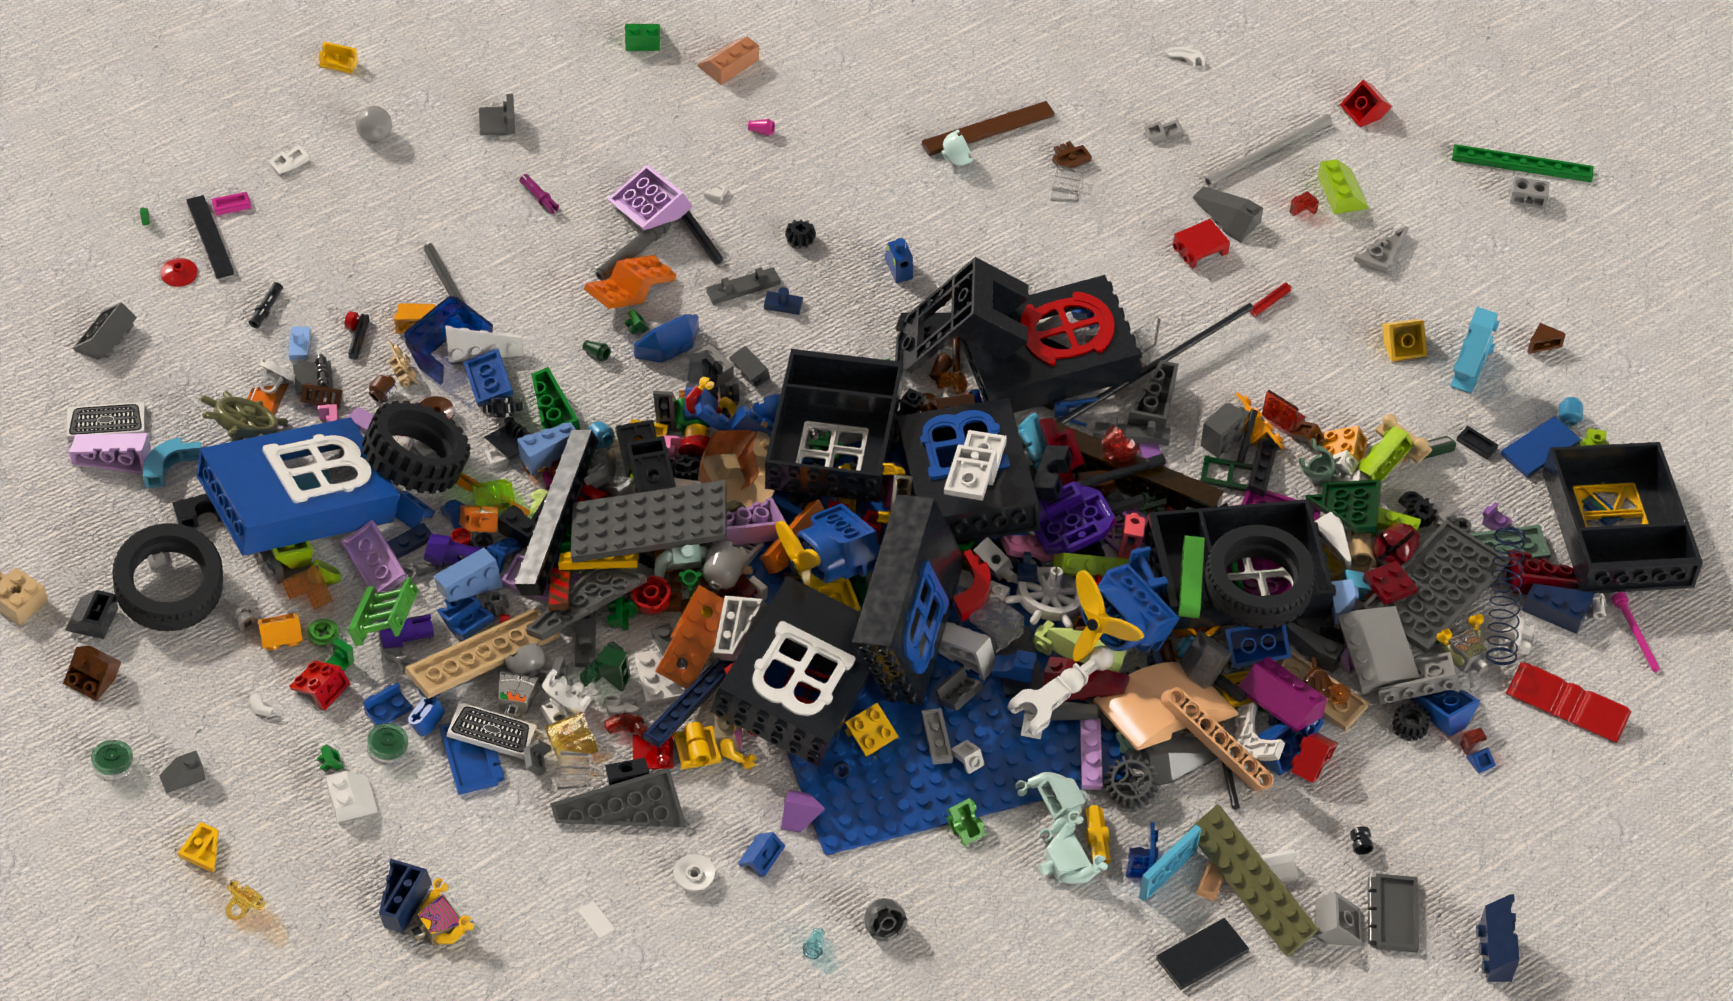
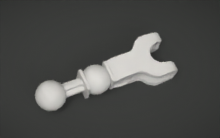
M1101 645L1094 647L1089 654V660L1081 667L1075 663L1073 668L1064 670L1060 676L1039 690H1022L1010 700L1007 708L1013 714L1022 710L1031 711L1035 717L1030 721L1028 730L1032 735L1040 733L1048 727L1052 711L1069 698L1071 693L1079 692L1087 684L1088 676L1095 670L1104 671L1112 666L1114 662L1112 650Z

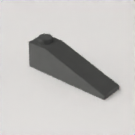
M1204 186L1193 196L1197 204L1213 217L1212 220L1222 226L1224 233L1240 243L1261 223L1263 207L1249 199Z

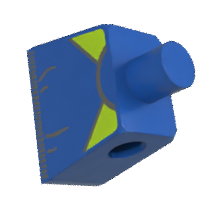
M898 238L895 241L888 242L885 261L895 282L912 280L913 256L905 239Z

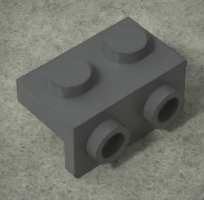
M959 667L935 688V692L940 705L957 711L983 688L981 681L968 677L965 668Z

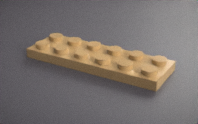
M1290 649L1292 658L1275 662L1303 681L1305 675L1313 669L1312 664ZM1329 676L1333 686L1330 690L1319 692L1327 698L1323 717L1346 732L1369 707V702Z

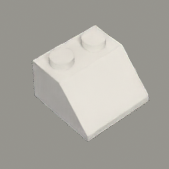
M348 771L326 776L327 788L337 823L378 812L368 777Z

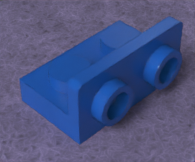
M398 683L386 687L376 695L369 696L363 702L365 714L377 729L412 711V706L401 693Z

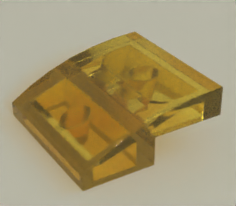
M582 711L545 726L549 741L561 767L598 752L593 733L589 730Z

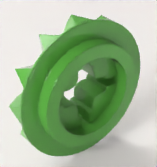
M318 619L312 622L307 629L309 641L313 642L315 646L318 644L323 647L325 644L332 645V642L339 634L338 625L330 619ZM324 631L327 632V635L324 634L320 637V633H323Z

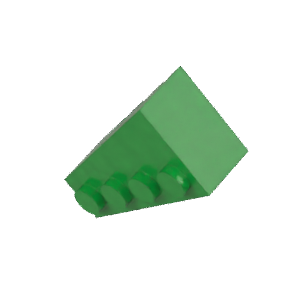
M549 367L532 373L531 376L542 429H550L563 423L571 422L576 430H581L577 416Z

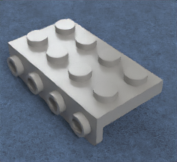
M1451 652L1414 659L1420 679L1379 688L1380 704L1459 688Z

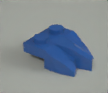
M474 596L452 602L445 599L447 608L437 609L448 629L463 641L495 621L494 615L483 608L480 600Z

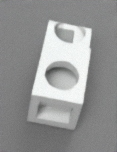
M549 702L541 706L542 714L554 731L557 740L574 733L572 719L562 705L558 706Z

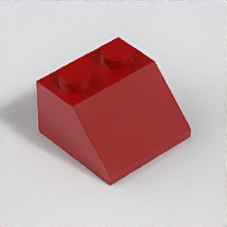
M1364 79L1340 103V106L1359 127L1382 119L1393 107L1371 83Z

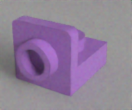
M1496 502L1491 507L1487 506L1484 510L1482 525L1490 530L1510 527L1513 520L1497 511L1499 504Z

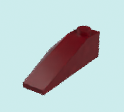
M1518 551L1508 554V557L1520 561L1522 553ZM1523 552L1524 558L1520 562L1523 566V572L1519 575L1522 579V585L1518 588L1521 594L1528 595L1533 583L1567 589L1579 588L1572 567L1563 564L1556 566L1546 558L1538 560L1532 558L1531 553ZM1510 559L1511 561L1509 565H1513L1518 562ZM1517 564L1507 567V570L1519 574L1521 566ZM1507 572L1506 578H1512L1517 575ZM1519 577L1507 580L1508 584L1515 587L1520 585Z
M1049 657L1044 670L1043 687L1060 676L1064 670L1073 668L1075 663L1080 667L1084 663L1080 661L1075 662L1069 658ZM1108 669L1104 671L1095 670L1088 676L1087 684L1079 692L1071 693L1070 697L1064 702L1074 699L1084 701L1087 700V697L1092 696L1102 698L1124 694L1130 677L1129 675Z

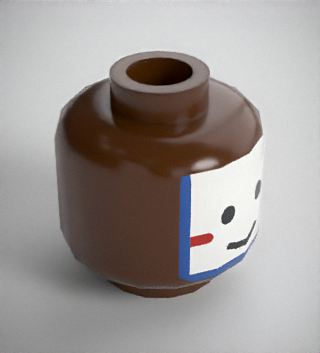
M378 375L368 387L370 397L378 403L387 402L397 390L394 378L390 375Z

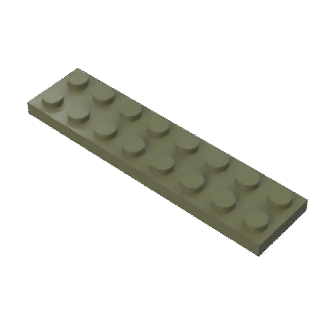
M1215 805L1190 828L1192 829L1195 825L1201 828L1198 846L1286 956L1292 955L1320 930L1220 805Z

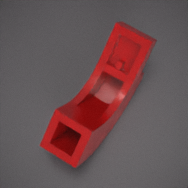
M971 549L963 553L964 562L974 581L968 590L953 597V606L962 621L977 614L987 603L991 592L989 566L987 562L981 564L978 555H974Z

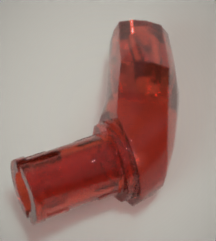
M622 713L604 720V726L609 734L624 730L636 733L643 741H646L643 739V734L649 728L644 725V719L641 716Z

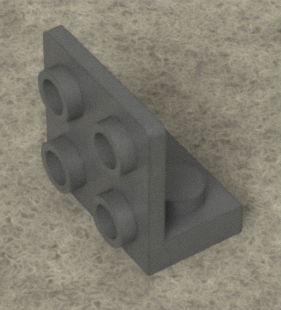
M506 94L507 101H503V107L479 108L480 135L515 134L513 94Z

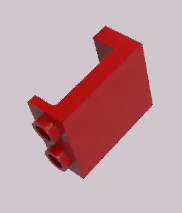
M1208 219L1175 233L1172 245L1174 250L1182 256L1184 262L1193 269L1196 267L1197 260L1213 253L1219 252L1221 256L1227 255L1230 241L1214 222Z

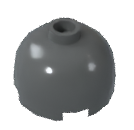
M881 898L872 902L864 915L867 931L873 939L878 941H888V937H892L896 933L900 935L908 921L901 905L889 898Z

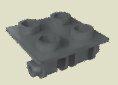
M323 354L317 355L315 362L293 364L296 394H301L304 383L333 388L331 360L327 361Z

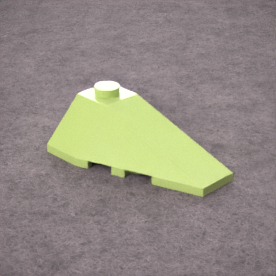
M1049 627L1046 638L1052 641L1053 651L1066 658L1073 659L1074 647L1083 631H1076L1073 628ZM1100 640L1095 645V647L1099 645L1105 646ZM1112 650L1114 662L1108 670L1119 673L1126 650ZM1089 655L1080 662L1086 663L1089 660Z

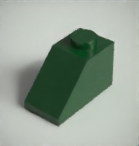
M605 646L602 653H599L596 658L599 674L619 691H624L631 677L627 652Z

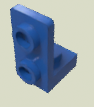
M509 537L487 547V551L496 559L500 574L502 573L506 557L522 550L523 545L518 543L516 539Z

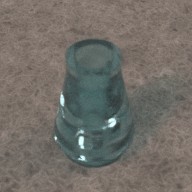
M813 929L802 947L805 957L815 960L823 954L825 935L823 929Z

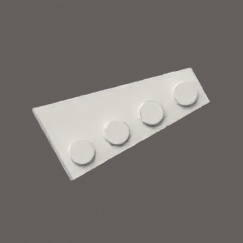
M445 326L449 363L464 362L499 349L502 358L524 355L521 335L489 333L483 330L474 331L468 328L459 329Z

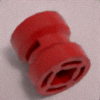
M462 527L452 531V541L471 546V535L467 529Z

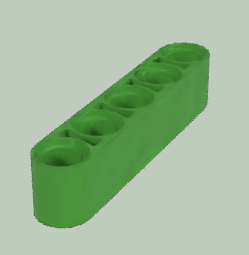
M1184 536L1179 616L1199 618L1204 537Z

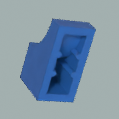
M1017 650L1012 655H996L992 675L1031 683L1037 653Z

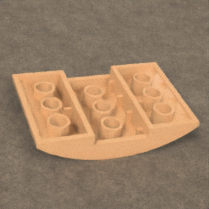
M1179 662L1159 663L1128 674L1130 679L1124 694L1102 698L1097 696L1093 701L1137 751L1170 740L1173 732L1186 728L1161 702L1162 694L1172 688L1178 687L1185 691L1217 723L1238 716V712L1213 686L1204 689L1188 678ZM1171 694V699L1175 702V696ZM1186 708V713L1190 716V710Z

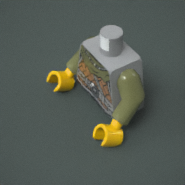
M1478 614L1469 617L1468 623L1473 629L1469 627L1452 636L1450 629L1447 628L1437 634V640L1443 643L1438 652L1440 654L1451 652L1454 665L1461 671H1466L1473 667L1481 674L1488 667L1483 661L1487 648L1483 641L1482 629L1479 628V625L1484 622L1483 615Z

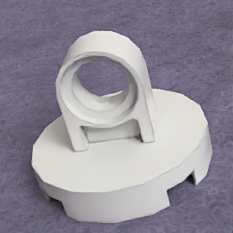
M264 358L258 364L266 369L260 381V388L267 394L276 392L283 378L292 382L295 377L293 373L285 371L284 368ZM267 380H272L274 382V386L271 390H266L264 388V384Z

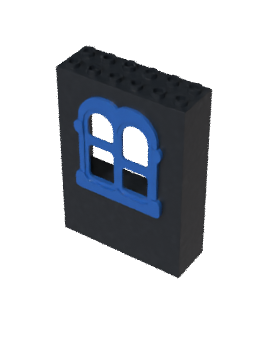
M1009 398L897 416L900 448L907 476H913L912 496L935 498L957 544L984 540L986 537L991 539L1041 530L1038 499ZM969 430L1007 437L994 484L987 485L983 501L945 495L944 487L951 467L941 468L936 454L937 450L958 447V444L964 445L965 437H967Z
M896 495L852 640L883 697L891 703L905 702L909 705H923L965 561L935 498Z

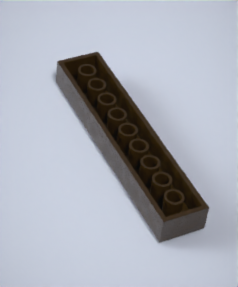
M1055 421L1058 433L1071 428ZM1073 429L1084 460V464L1072 470L1074 474L1096 470L1111 471L1146 459L1111 443L1097 439L1094 436L1080 432L1077 429ZM1164 465L1115 479L1116 487H1118L1121 494L1129 497L1142 494L1146 504L1152 507L1156 505L1168 511L1186 510L1187 506L1193 509L1219 507L1222 504L1224 491L1217 487L1193 479Z

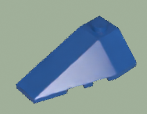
M1447 690L1410 698L1414 704H1419L1418 708L1423 706L1425 708L1424 712H1429L1430 721L1450 737L1467 727L1480 705V700L1463 690L1459 692Z
M1322 718L1297 732L1283 722H1280L1258 734L1260 739H1281L1285 743L1279 760L1261 762L1279 776L1292 769V760L1295 755L1299 756L1302 749L1299 747L1304 737L1319 731L1324 723Z

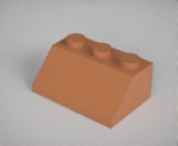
M748 36L737 39L700 62L698 67L721 85L759 61V45Z

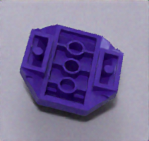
M1073 481L1063 486L1058 501H1038L1041 530L1033 532L1046 554H1074L1104 540L1116 523V517L1099 490L1082 486L1080 483Z

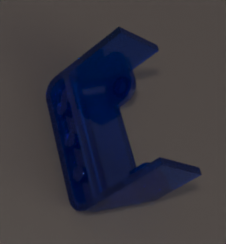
M455 296L445 298L404 333V342L419 369L440 385L443 384L444 365L436 360L431 353L447 341L445 326L459 329L468 328L474 331L483 330L493 333L492 323Z

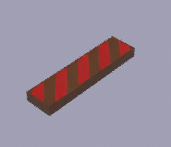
M558 562L554 564L550 575L549 611L569 609L572 570H559Z

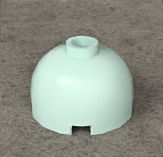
M956 130L944 139V150L941 153L945 161L949 160L956 166H963L974 160L973 157L969 158L970 149L963 136H958L960 131Z

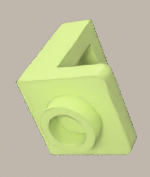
M1049 620L1043 626L1040 625L1034 634L1035 648L1048 656L1052 653L1053 643L1046 638L1049 627L1054 628V623Z

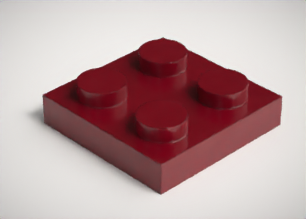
M1397 560L1364 572L1363 579L1384 605L1413 595L1418 590V587Z

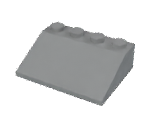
M1396 606L1356 610L1338 616V624L1362 695L1378 691L1381 687L1420 679Z

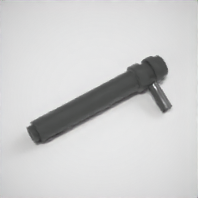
M671 222L643 230L597 268L595 273L597 278L601 281L607 280L611 276L617 261L634 258L653 241L661 238L662 234H666L671 227Z

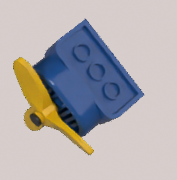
M842 503L812 515V526L799 531L797 537L784 521L775 523L778 537L791 559L789 561L791 570L793 572L797 570L803 584L811 587L810 573L822 583L828 584L840 578L847 579L857 574L864 577L867 575V570L875 568L880 551L876 530Z
M1128 563L1109 569L1098 586L1091 574L1084 570L1079 571L1076 576V587L1081 603V615L1087 626L1076 642L1073 650V660L1078 662L1085 659L1094 649L1098 640L1113 651H1124L1136 647L1141 652H1147L1151 648L1158 652L1180 618Z

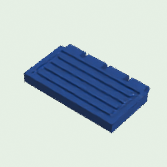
M451 723L439 725L458 795L498 786V782L505 779L497 751L447 737Z

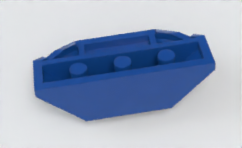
M684 314L652 329L640 341L634 343V357L636 359L662 363L683 352L689 351L693 348L698 333L699 316L697 314Z

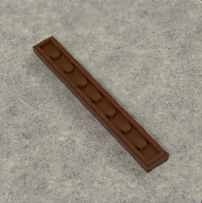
M1044 101L956 130L960 131L958 136L962 135L966 143L969 144L1054 117V111L1048 102ZM956 130L922 140L921 145L929 156L941 153L944 150V139Z

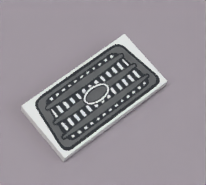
M145 402L68 407L67 409L68 441L74 440L76 434L145 433Z
M459 702L448 729L447 737L525 760L524 748L531 744L537 725Z

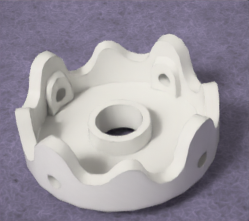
M552 669L542 684L545 693L551 697L550 701L555 705L565 706L567 710L574 714L584 712L590 704L592 697L588 695L584 698L582 697L583 683L578 682L574 685H569L564 676L555 679L557 671Z

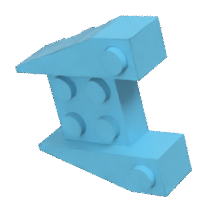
M1476 307L1468 328V334L1466 339H1464L1462 349L1453 369L1455 374L1451 387L1472 394L1488 354H1492L1495 348L1493 343L1494 336L1491 335L1493 331H1497L1500 321H1497L1498 313Z

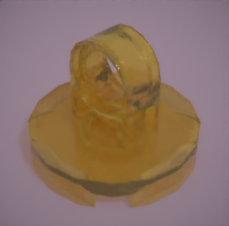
M234 879L227 886L228 891L234 895L226 906L225 913L227 917L231 920H241L246 916L251 907L262 910L267 901L263 900L264 897L248 885H245V887L239 886L240 881ZM236 904L241 908V913L237 917L233 916L231 912L232 907Z

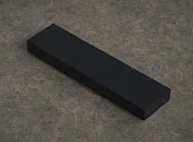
M1260 438L1246 487L1247 491L1264 497L1278 447L1277 444Z

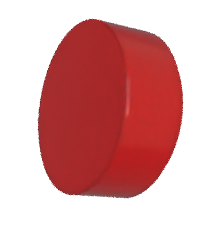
M349 311L344 321L346 329L353 331L356 329L359 319L357 312Z

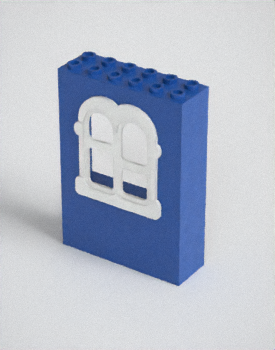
M351 417L200 448L197 478L242 556L356 531L371 520L377 526L394 522L395 514L397 513V503L400 499L399 490L394 487L392 481L381 477L382 473L376 472L372 468L373 464L367 462V455H364L362 451L364 437L360 432L359 426L355 424ZM343 449L345 452L342 458L326 461L321 453ZM313 455L317 463L288 469L283 461ZM346 465L354 468L358 473L354 480L329 484L321 470ZM313 473L321 487L302 491L297 486L293 476Z

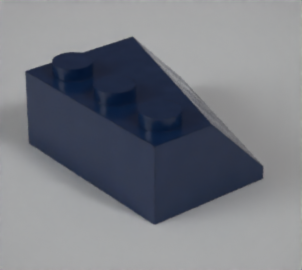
M1509 894L1485 905L1480 923L1476 925V936L1480 937L1479 955L1483 956L1481 968L1482 973L1486 975L1487 982H1512L1519 963L1518 935L1513 933L1515 931L1516 913H1511L1512 904L1515 902L1514 894Z

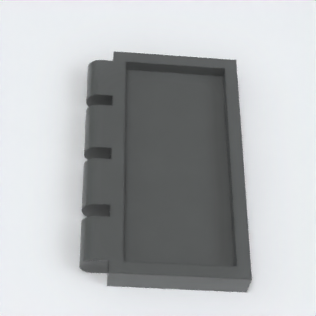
M1376 873V877H1368V944L1376 945V949L1418 953V877Z

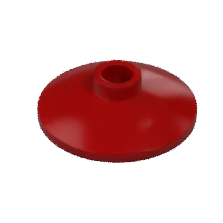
M176 258L165 263L161 268L160 274L166 284L181 287L193 282L197 277L198 270L195 263L191 260Z

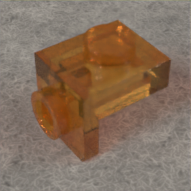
M951 371L945 372L935 382L938 389L954 385L958 395L968 388L967 379L963 376L962 371L951 373Z

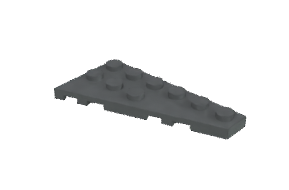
M626 568L590 569L570 588L569 609L549 611L548 608L526 628L527 635L540 640L548 638L647 582L646 575Z
M670 768L550 803L555 822L561 824L687 828Z

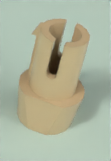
M1348 528L1347 539L1349 540L1348 548L1351 557L1350 569L1364 573L1369 571V567L1376 568L1378 563L1374 554L1375 543L1371 539V533L1357 534Z

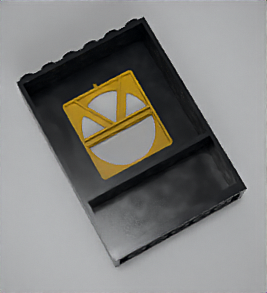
M1660 442L1549 448L1542 474L1580 591L1613 593L1695 587L1703 561ZM1602 492L1618 494L1613 509H1609L1594 494ZM1625 498L1631 501L1637 509H1621ZM1588 500L1599 511H1583L1585 501ZM1641 517L1642 524L1589 527L1586 523V520Z

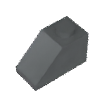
M197 751L176 757L159 775L166 793L206 780L203 765Z

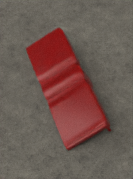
M1520 662L1506 692L1507 695L1615 743H1618L1632 713L1628 707L1595 692L1583 690L1577 684L1567 683L1561 677L1526 662Z

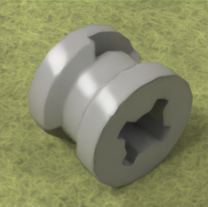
M245 606L237 609L232 615V620L238 623V628L242 632L251 630L257 623V618L251 615V610Z

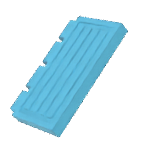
M1036 412L1030 414L1018 426V433L1023 444H1026L1025 448L1031 461H1034L1035 470L1040 466L1041 455L1045 452L1047 446L1039 424L1040 419Z

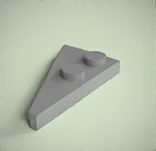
M1409 227L1400 228L1391 237L1386 236L1376 242L1375 245L1369 246L1364 253H1357L1354 257V262L1386 273Z

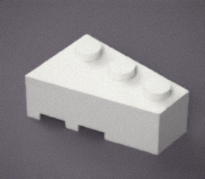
M725 596L714 653L721 660L735 661L769 607L763 599Z
M946 623L938 653L952 662L956 659L964 664L963 668L967 671L972 669L980 674V679L985 680L992 672L995 662V654L990 637L971 629L960 627L954 623Z

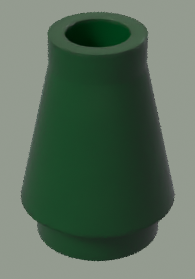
M586 340L582 346L584 351H587L598 361H606L611 353L610 347L605 343Z

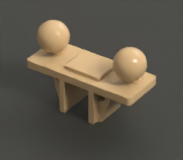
M1386 414L1382 419V424L1375 430L1376 433L1383 437L1387 430H1391L1395 426L1409 434L1414 446L1397 466L1402 462H1406L1409 458L1419 463L1432 452L1425 438L1414 436L1397 423V418L1393 414Z

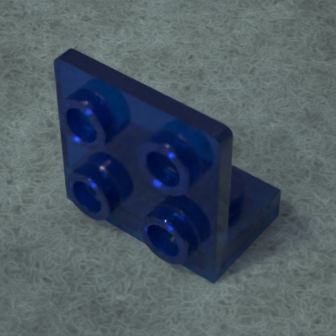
M1150 822L1146 849L1142 847L1129 849L1126 877L1142 878L1143 874L1158 860V847H1156L1158 830H1155V822Z

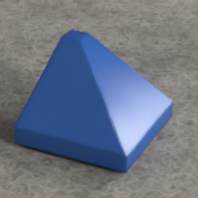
M1488 747L1466 756L1478 774L1496 766Z

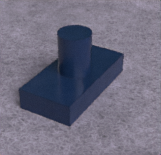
M785 287L780 288L778 293L767 291L764 309L800 315L803 297L789 295V290Z

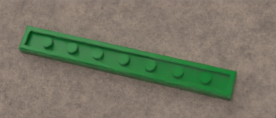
M1454 144L1452 161L1591 183L1593 179L1594 166L1457 144Z

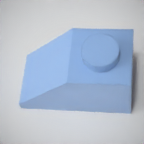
M1353 579L1331 581L1336 587V596H1333V607L1331 608L1335 625L1338 624V616L1349 613L1355 607V599L1359 597L1358 588L1354 587Z

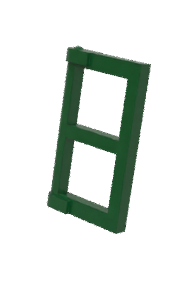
M1205 455L1200 481L1208 485L1247 491V485L1232 482L1234 467L1251 470L1252 464ZM1209 462L1230 466L1227 481L1207 478Z

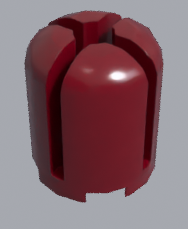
M1396 522L1389 525L1376 538L1374 554L1376 558L1383 553L1386 554L1380 561L1383 565L1397 560L1400 566H1402L1404 562H1408L1418 549L1420 536L1417 530L1410 524ZM1403 538L1405 539L1401 545H1397L1399 541Z

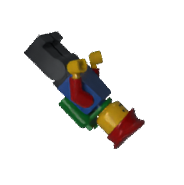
M708 352L690 354L689 383H686L685 398L677 399L674 423L681 431V434L685 435L681 441L682 446L679 448L681 456L683 454L688 456L692 454V457L699 455V458H701L709 443L710 431L707 427H711V425L697 417L695 406L699 402L710 405L718 414L722 412L723 407L729 410L734 404L728 397H722L718 405L717 379L718 375L723 373V367L716 360L714 361V358Z

